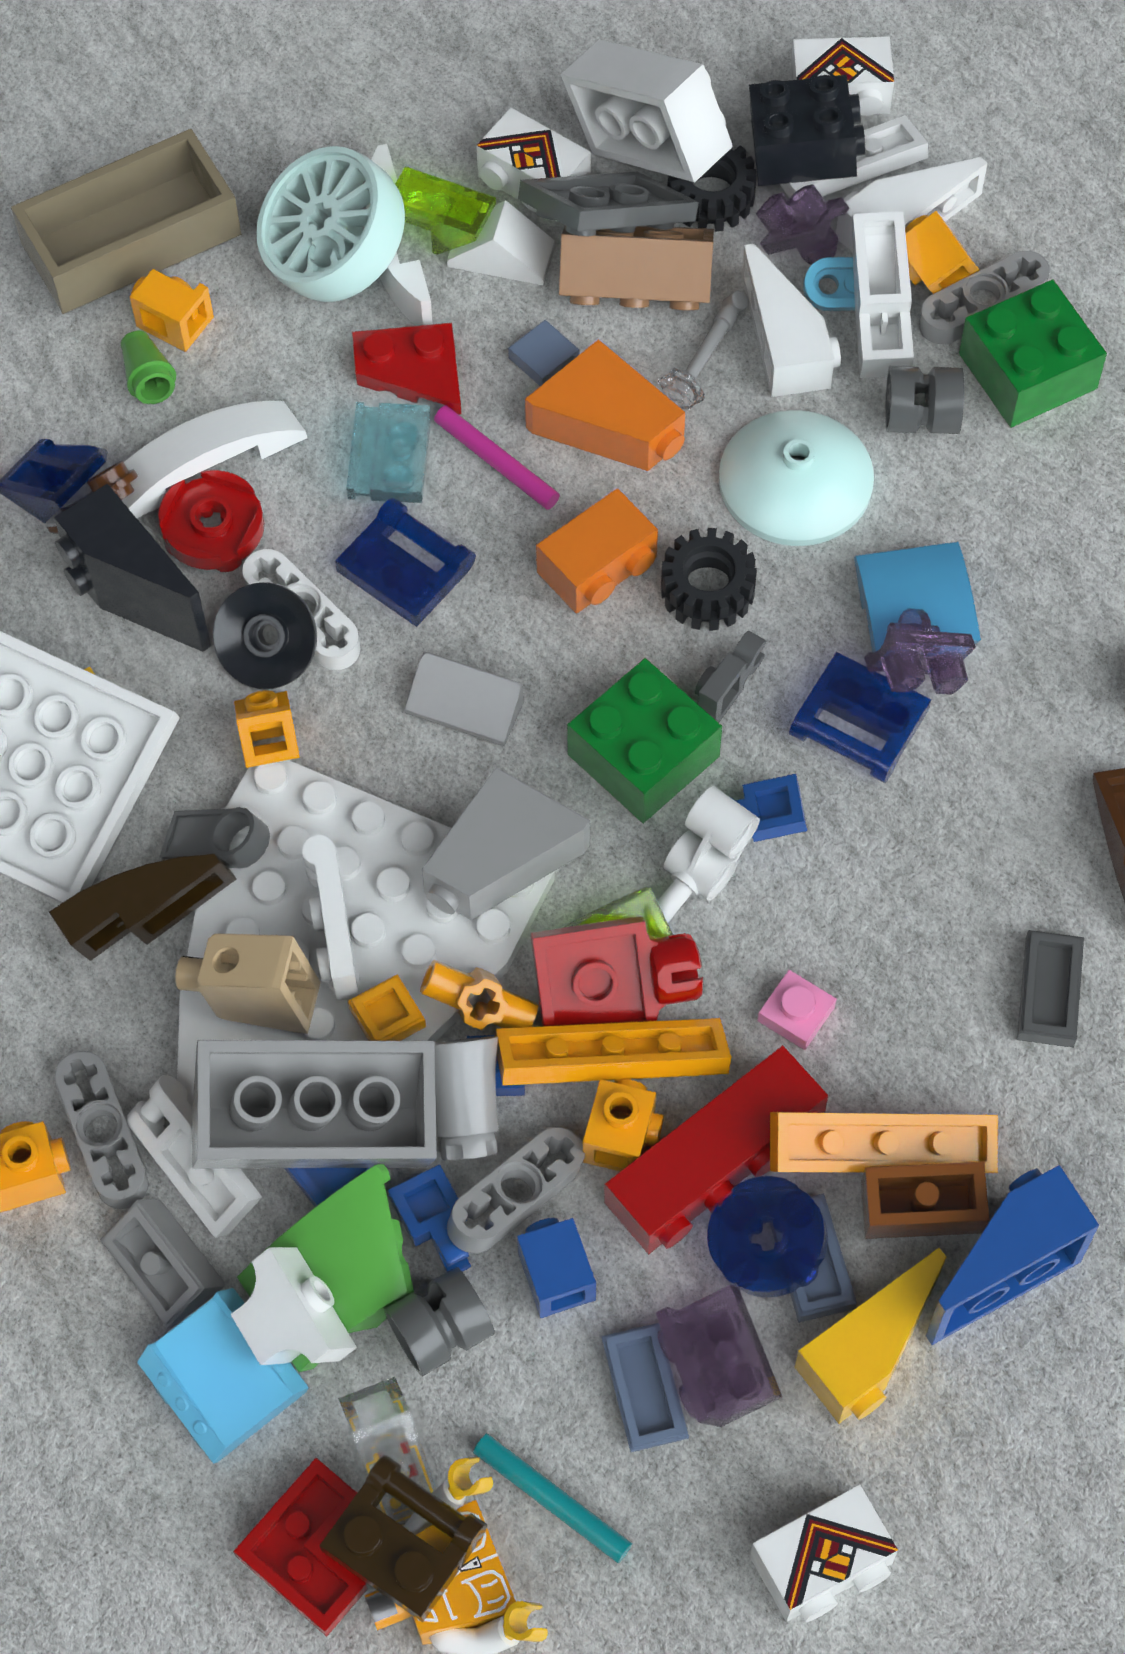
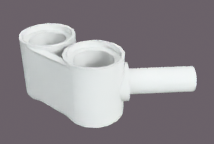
M715 786L708 788L695 802L685 821V826L690 830L679 838L664 862V869L672 874L673 882L644 917L646 928L655 935L660 934L690 895L697 896L700 894L710 901L724 889L736 870L737 860L744 847L748 844L759 825L760 819Z

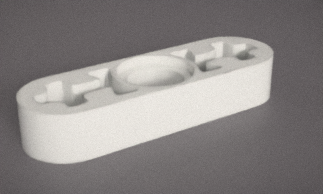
M262 549L252 553L243 564L242 571L245 586L260 582L272 583L266 577L259 580L258 573L264 571L270 575L276 572L279 585L289 588L303 600H308L316 606L312 614L317 628V646L313 659L319 665L329 670H342L355 663L360 654L359 636L355 624L282 553L273 549ZM323 624H325L326 633L333 640L340 641L344 638L345 647L339 649L336 645H331L327 648L325 635L320 630Z

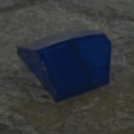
M40 439L0 479V494L43 523H46L106 463L108 451L91 445L54 444L50 439Z

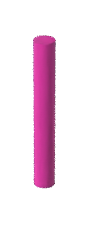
M447 405L437 411L434 417L435 423L542 507L549 510L557 503L560 494L455 411Z

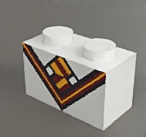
M890 36L793 39L791 80L815 78L820 75H847L849 94H859L860 114L862 116L890 114L894 88Z
M510 108L476 145L478 177L490 188L502 190L518 199L520 180L591 175V152L513 108ZM522 202L529 210L536 213L537 209Z
M858 1485L754 1542L750 1558L785 1621L788 1622L802 1615L804 1621L809 1622L833 1609L838 1604L834 1596L853 1585L856 1586L859 1592H864L888 1578L891 1572L887 1566L893 1564L898 1549L861 1485Z

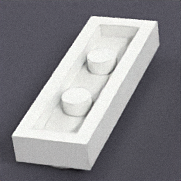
M904 115L864 130L865 155L856 156L857 177L780 184V186L793 203L799 206L927 159L928 142L907 116Z

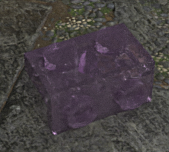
M728 1285L680 1310L665 1307L656 1312L661 1326V1330L658 1331L659 1344L668 1360L675 1363L683 1383L679 1387L681 1401L689 1415L697 1419L699 1423L723 1427L783 1397L739 1287Z

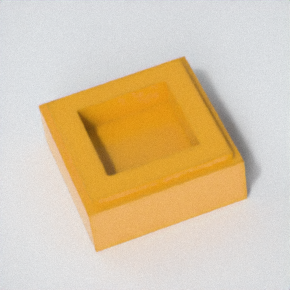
M398 974L348 1000L349 1009L368 1041H401L426 1027L424 1016Z

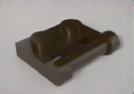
M384 1454L375 1463L361 1489L319 1546L323 1553L423 1623L486 1531L487 1524L473 1514L465 1517L401 1473L402 1465ZM386 1493L452 1538L451 1543L443 1554L376 1508Z

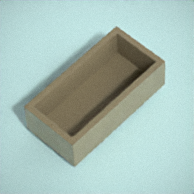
M191 128L11 206L21 245L62 314L137 282L141 277L147 276L152 269L159 272L242 235L235 196Z

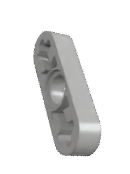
M1019 251L932 294L922 304L919 320L921 334L927 340L936 344H949L962 338L966 317L1047 282L1050 273L1047 260L1042 255L1033 251ZM1020 272L1023 276L1016 279L1017 273ZM1034 275V280H1030L1028 276ZM977 290H988L994 293L998 300L990 305H982L975 302L971 294ZM938 314L941 318L934 320V315ZM952 316L951 322L947 323L945 318Z
M89 1051L70 1053L59 1062L55 1071V1082L92 1182L100 1199L106 1205L115 1209L130 1208L136 1200L144 1198L149 1182L104 1062L98 1055ZM84 1069L89 1076H92L90 1084L96 1097V1101L87 1104L79 1086L74 1084L76 1082L75 1073ZM100 1116L113 1118L117 1122V1131L111 1139L97 1143L86 1137V1128L93 1119ZM116 1154L125 1174L131 1175L128 1178L129 1187L122 1191H118L115 1184H110L113 1181V1174L106 1158Z
M551 1127L545 1129L494 1169L455 1202L447 1222V1233L452 1243L459 1249L469 1253H482L491 1249L576 1178L585 1157L581 1139L574 1132L566 1128ZM561 1151L567 1156L565 1162L558 1159L546 1168L544 1175L539 1170L548 1152L555 1155ZM509 1178L520 1179L530 1187L532 1196L524 1201L513 1200L503 1192L501 1183ZM489 1204H491L494 1211L489 1215L484 1228L477 1225L470 1229L465 1225L467 1217L472 1220L479 1218L487 1211Z

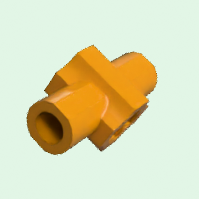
M433 960L425 973L420 987L421 994L459 1009L458 1013L463 1022L480 1030L491 1023L502 1028L532 1027L538 1011V1004L503 989L494 974L478 967L467 974ZM485 988L491 999L488 1003L479 1001L473 1009L468 996L471 993L480 995Z

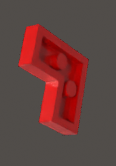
M315 1458L233 1552L243 1564L327 1637L368 1590V1587L362 1579L321 1551L319 1545L356 1496L357 1492L318 1458Z

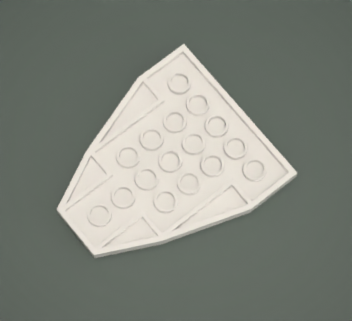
M290 760L249 767L225 809L242 807L252 812L268 826L270 832L269 845L262 857L251 866L242 869L229 868L237 880L195 910L187 956L203 958L208 938L213 934L294 936L321 983L308 1034L221 1019L215 1015L200 992L181 990L179 1000L177 1080L187 1090L188 1096L186 1100L193 1107L197 1040L368 1041L349 1009L348 1000L350 999L337 1001L333 981H321L316 949L327 947L325 930L314 931L309 903L310 897L320 896L319 888L309 882L305 869L306 865L302 856V845L310 836L316 834L328 836L334 842L359 994L398 974L425 1018V1028L401 1041L436 1042L461 1018L458 1013L459 1009L425 996L420 992L425 973L433 960L467 974L478 967L494 974L498 981L508 972L555 880L554 872L472 920L456 911L454 914H447L436 908L427 899L424 893L422 868L451 830V827ZM246 826L234 836L229 850H233L243 842L249 832V826ZM485 988L480 995L471 993L468 996L472 1006L487 992Z

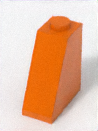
M599 339L525 398L526 428L532 434L642 470L649 471L662 459L666 461L674 457L685 441V411Z

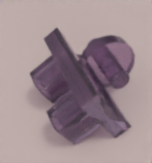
M813 184L800 188L789 200L783 192L774 194L756 212L757 217L769 231L760 242V245L768 255L797 248L802 259L811 265L819 259L834 257L837 252L838 236L829 225L832 219L845 215L850 208L842 197L825 201Z
M908 608L903 611L898 623L891 622L888 625L887 634L881 648L876 652H868L864 659L868 671L885 672L892 692H909L917 689L926 680L924 674H928L936 694L952 695L968 681L963 660L976 646L972 634L940 632L937 625H931L930 618L923 609Z

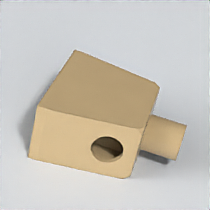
M213 934L208 938L204 957L182 956L178 961L175 975L176 986L179 990L200 992L215 1015L221 1019L304 1034L309 1032L321 983L294 936Z

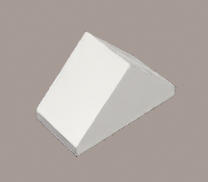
M505 200L459 222L447 259V267L543 285L554 251L555 240Z

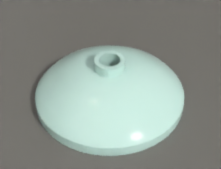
M802 410L770 413L745 425L727 444L719 469L720 493L734 519L746 530L764 540L789 546H807L823 543L848 531L866 511L871 499L874 482L872 461L861 440L840 422L819 413ZM792 456H801L806 459L795 460L792 458Z

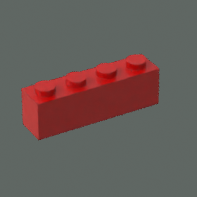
M782 1045L604 1184V1203L648 1255L662 1244L666 1249L671 1248L690 1232L693 1227L690 1222L703 1211L708 1209L711 1213H714L723 1208L736 1195L738 1190L735 1186L751 1173L755 1178H759L770 1170V1112L825 1113L829 1095Z

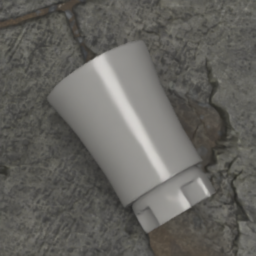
M498 1037L435 1042L436 1137L441 1138L442 1160L473 1159L495 1155L498 1152L494 1133L499 1131L496 1106Z

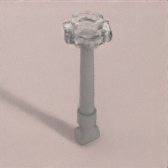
M737 290L722 301V308H720L713 319L711 329L687 369L684 371L673 368L658 379L657 382L662 388V393L681 409H691L695 404L704 400L705 394L696 377L725 333L729 332L738 318L737 314L748 307L749 299L743 291Z

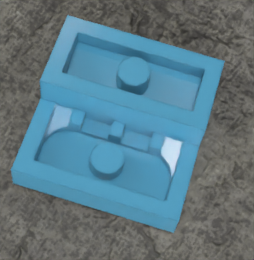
M959 542L854 557L861 607L866 609L873 658L976 644L981 641L973 594Z

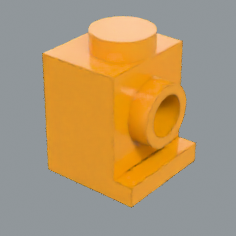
M152 269L147 276L138 279L131 291L130 301L136 327L184 352L190 348L214 318L209 289L201 283L195 289H192L183 279L176 276L168 277Z
M268 690L257 691L249 694L245 699L234 701L236 721L246 768L300 758L287 691L278 693ZM285 736V741L253 746V741Z

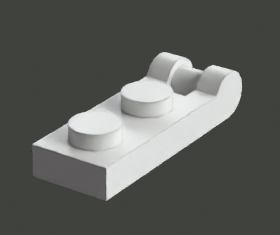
M316 834L310 836L303 843L302 856L306 865L305 869L309 882L319 888L320 896L310 897L309 903L314 931L325 930L327 947L316 949L321 981H333L337 1001L350 999L359 995L336 848L334 842L328 836Z
M162 1075L151 1086L149 1090L150 1098L147 1101L138 1102L127 1114V1123L215 1238L228 1235L262 1196L240 1168L192 1169L193 1107L186 1100L188 1095L183 1084L172 1076ZM164 1116L170 1123L166 1128L163 1126L165 1122Z

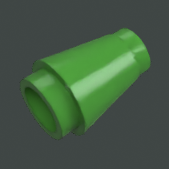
M137 330L126 334L122 338L120 346L128 391L132 396L145 404L163 402L171 396L175 389V369L146 332Z

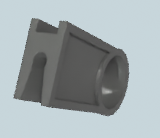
M247 808L174 811L160 858L167 860L183 856L215 854L228 868H247L256 863L265 853L269 845L270 832L268 826ZM249 826V832L243 842L233 850H229L234 836L240 830Z

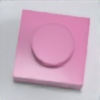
M788 970L759 1011L757 1021L803 1050H806L835 1008L837 998Z

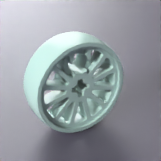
M329 146L313 150L291 163L278 176L269 189L261 206L257 222L259 253L267 268L280 282L304 297L321 302H334L350 298L375 282L395 256L404 230L405 210L403 199L391 177L367 156L352 149L339 146ZM368 204H370V207L368 209H362Z

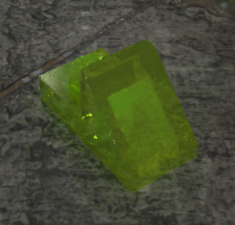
M406 166L395 183L403 199L405 222L431 231L432 253L435 255L476 241L496 205V197Z

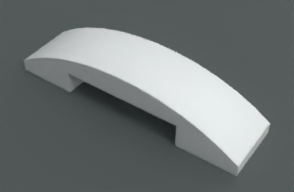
M378 145L371 160L391 177L398 188V181L388 145ZM396 252L392 261L379 278L392 301L415 326L433 324L431 299L420 260L400 264Z
M255 401L203 414L152 440L124 462L129 471L134 469L138 477L130 482L135 491L122 499V501L134 516L139 518L160 507L162 499L166 494L165 488L250 448H254L260 458L264 459L306 439V431L284 401Z

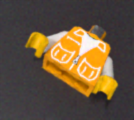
M480 1457L460 1458L450 1466L448 1479L438 1486L432 1494L465 1517L473 1514L485 1522L477 1500L467 1503L468 1496L484 1494L490 1491L493 1487L492 1477H484L472 1484L469 1472L471 1467L480 1461ZM415 1512L404 1525L406 1529L442 1554L451 1543V1537ZM487 1528L473 1552L423 1623L377 1590L364 1595L377 1631L412 1617L422 1645L433 1644L441 1653L497 1654L516 1646L520 1641L542 1642L548 1635V1631L545 1628H532L528 1630V1616L534 1610L542 1609L543 1606L535 1602H516Z

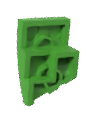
M384 1164L374 1165L354 1178L307 1213L269 1246L298 1248L313 1275L320 1278L332 1292L334 1297L333 1308L348 1333L377 1328L386 1319L385 1307L414 1292L409 1265L402 1254L403 1237L400 1222L391 1218L384 1184L391 1179L389 1170ZM252 1262L237 1276L249 1297H251L256 1282L255 1269ZM302 1353L292 1360L298 1372L312 1370L319 1364L311 1363Z

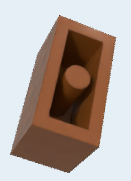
M984 1162L865 1167L861 1179L865 1239L982 1234L990 1221Z

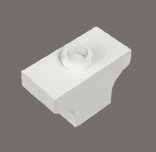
M269 1247L251 1261L256 1275L254 1291L248 1301L234 1311L231 1316L260 1365L290 1363L301 1353L311 1363L336 1362L342 1360L357 1348L333 1308L334 1297L332 1292L320 1278L313 1275L297 1247Z

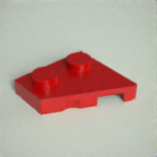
M452 323L352 332L357 385L378 392L389 391L398 398L417 403L420 397L447 405L458 415L462 414Z

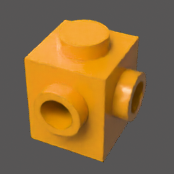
M934 211L929 216L923 215L916 218L905 228L909 276L914 285L923 281L934 294L980 271L937 211Z
M621 1078L620 1080H614V1082L600 1079L583 1139V1152L585 1153L583 1163L622 1171L645 1153L646 1147H652L658 1143L664 1115L655 1113L656 1092L648 1091L645 1085L631 1079Z
M29 1121L16 1122L6 1126L0 1132V1213L66 1193L61 1174L71 1171L66 1147L62 1137L52 1140L44 1121L35 1124Z

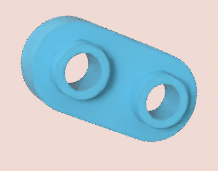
M853 257L822 258L809 267L804 277L803 291L806 299L815 308L823 311H855ZM824 278L834 280L837 285V291L833 294L823 293L819 288V281Z

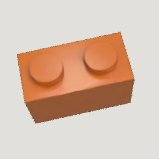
M617 488L536 545L537 573L577 614L590 604L598 605L605 601L612 594L615 586L629 576H639L651 567L657 557L658 529Z

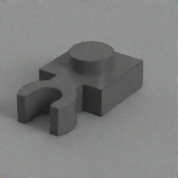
M749 630L742 636L733 654L728 653L717 668L709 666L696 685L695 694L699 696L698 705L718 723L744 690V684L748 676L756 671L765 657V654L760 651L765 646L766 640Z

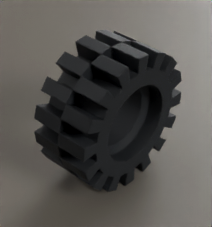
M741 145L735 150H732V147L699 178L715 177L722 179L730 185L726 189L705 191L696 187L693 184L694 182L668 175V187L699 202L696 215L698 228H707V224H714L715 232L724 231V222L727 221L730 227L733 228L739 225V216L746 219L750 214V207H753L755 200L756 169H754L755 162L752 156L746 158V149ZM683 222V224L691 227L693 222Z
M708 528L707 537H701L699 529L691 530L689 532V542L682 535L674 540V549L668 547L665 552L664 561H662L661 597L662 599L665 598L667 611L671 613L676 610L675 619L681 624L688 617L692 618L691 628L700 630L702 621L709 622V631L719 630V620L722 619L727 627L735 624L736 614L743 618L748 613L749 604L752 605L755 595L757 568H755L756 559L753 552L747 554L748 545L742 539L733 545L734 534L725 531L722 539L717 538V528ZM715 568L724 572L729 582L722 589L704 591L692 586L688 577L694 570Z

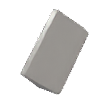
M424 652L419 661L404 710L406 714L505 746L524 703L523 685L517 681L430 652Z
M158 1199L136 1200L100 1239L167 1328L175 1326L225 1286L222 1278L167 1207Z

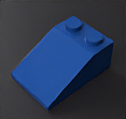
M1060 1165L1044 1174L1038 1168L1030 1170L1009 1185L1008 1188L1011 1192L1007 1194L938 1300L926 1333V1337L931 1345L936 1344L1082 1262L1099 1224Z

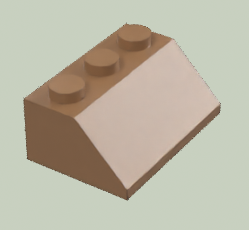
M565 225L561 234L559 295L570 296V303L577 305L600 304V297L620 298V306L631 308L649 307L650 300L670 301L669 308L698 310L700 303H710L714 229L674 227L673 229L663 230L649 226H636L635 232L620 233L610 229L596 230V235L578 236L567 232Z

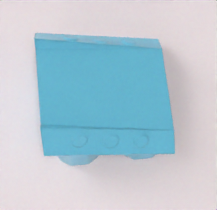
M234 1288L217 1291L210 1301L155 1343L148 1344L137 1361L138 1365L152 1382L156 1392L166 1404H169L190 1432L191 1437L213 1464L218 1463L309 1389L291 1363L259 1364L231 1316L234 1311L245 1303Z

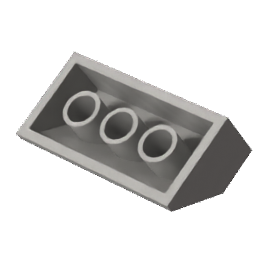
M197 1040L192 1108V1169L371 1168L377 1164H384L387 1168H426L437 1159L435 1041Z

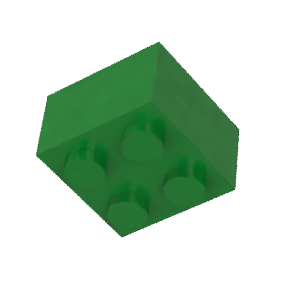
M1054 279L966 317L959 349V355L1010 428L1098 389L1107 356L1104 348Z
M644 658L567 724V755L644 824L720 757L722 725L649 660Z

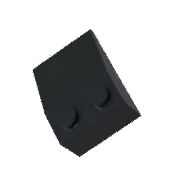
M108 484L54 517L60 539L55 541V545L64 561L68 564V567L63 571L77 594L82 596L88 593L100 609L202 652L211 647L199 592Z

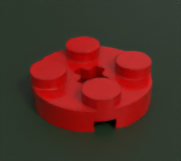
M220 470L200 472L202 478L194 479L188 483H185L184 479L174 484L163 497L158 513L167 552L180 562L197 569H216L226 573L239 568L243 559L249 556L258 546L265 526L261 503L255 496L252 486L242 477ZM214 512L220 513L222 523L218 526L204 527L203 523L199 521L201 517L210 518Z

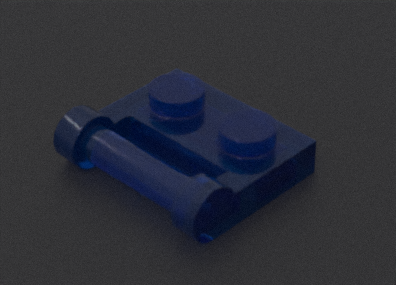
M390 498L381 506L371 524L335 560L336 571L417 627L469 572L476 559V554L463 544L455 546L408 514L406 505L395 498ZM395 531H398L443 562L444 566L436 572L388 538Z
M836 652L795 716L789 730V735L803 742L809 738L870 769L871 777L886 783L893 773L899 758L928 713L932 699ZM825 710L886 741V744L880 751L819 720L818 717Z

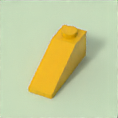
M940 1248L933 1251L798 1350L795 1369L838 1424L852 1414L858 1420L866 1417L887 1398L883 1391L886 1389L945 1263L947 1256Z

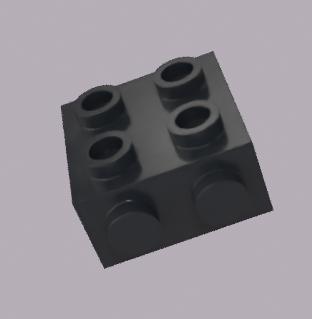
M820 75L815 78L788 81L771 80L766 83L749 84L751 126L758 186L857 177L856 156L865 155V135L863 125L854 126V124H861L859 94H849L847 75Z

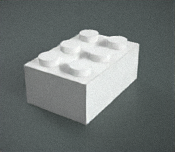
M599 39L560 74L593 155L695 183L733 147L725 126V117L718 107L711 87L710 76L703 64Z

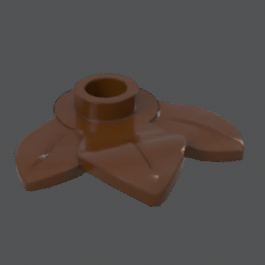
M119 461L87 481L92 490L90 493L60 510L63 512L106 484L122 500L135 491L130 482L135 480L138 475L134 469L129 471L124 462ZM57 526L47 527L50 533L59 534Z

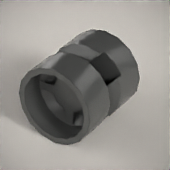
M889 366L885 402L886 432L916 433L920 426L924 425L930 433L960 434L964 409L963 368L933 367L928 375H924L919 367ZM925 393L924 407L914 405L915 394Z
M454 1267L428 1282L426 1295L420 1296L411 1292L384 1308L386 1318L398 1342L416 1371L422 1377L450 1361L451 1352L454 1347L458 1346L467 1351L495 1334L493 1324L484 1305L459 1267Z

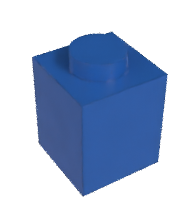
M557 1218L542 1219L529 1225L525 1229L526 1233L517 1236L518 1255L540 1319L596 1301V1280L573 1218L561 1222Z

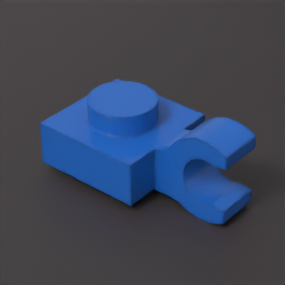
M440 1164L388 1190L390 1201L415 1247L431 1239L446 1272L454 1267H459L462 1272L471 1268V1264L467 1259L469 1253L456 1247L447 1233L448 1219L455 1202L459 1198Z

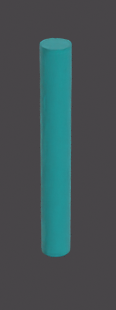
M488 1433L477 1443L473 1454L480 1457L481 1460L619 1564L623 1560L633 1543Z

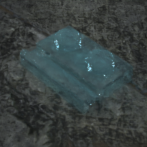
M356 402L346 486L349 500H356V496H370L371 501L423 502L431 425L430 405L379 403V407H366L364 402Z

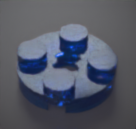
M775 1176L751 1178L731 1189L733 1193L725 1198L721 1206L717 1204L712 1212L707 1229V1242L712 1260L730 1285L757 1297H779L812 1283L817 1277L819 1266L825 1258L828 1232L820 1208L808 1193L799 1189L793 1182ZM770 1222L773 1223L776 1232L783 1233L782 1241L775 1243L774 1249L764 1251L761 1244L752 1243V1237L762 1233L763 1224Z

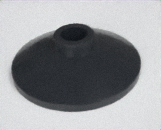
M253 583L239 588L222 603L214 621L213 643L220 663L234 679L249 687L274 689L295 681L308 668L317 646V628L309 607L294 591L276 583ZM268 624L274 626L278 631V639L274 644L266 642L263 637V630Z

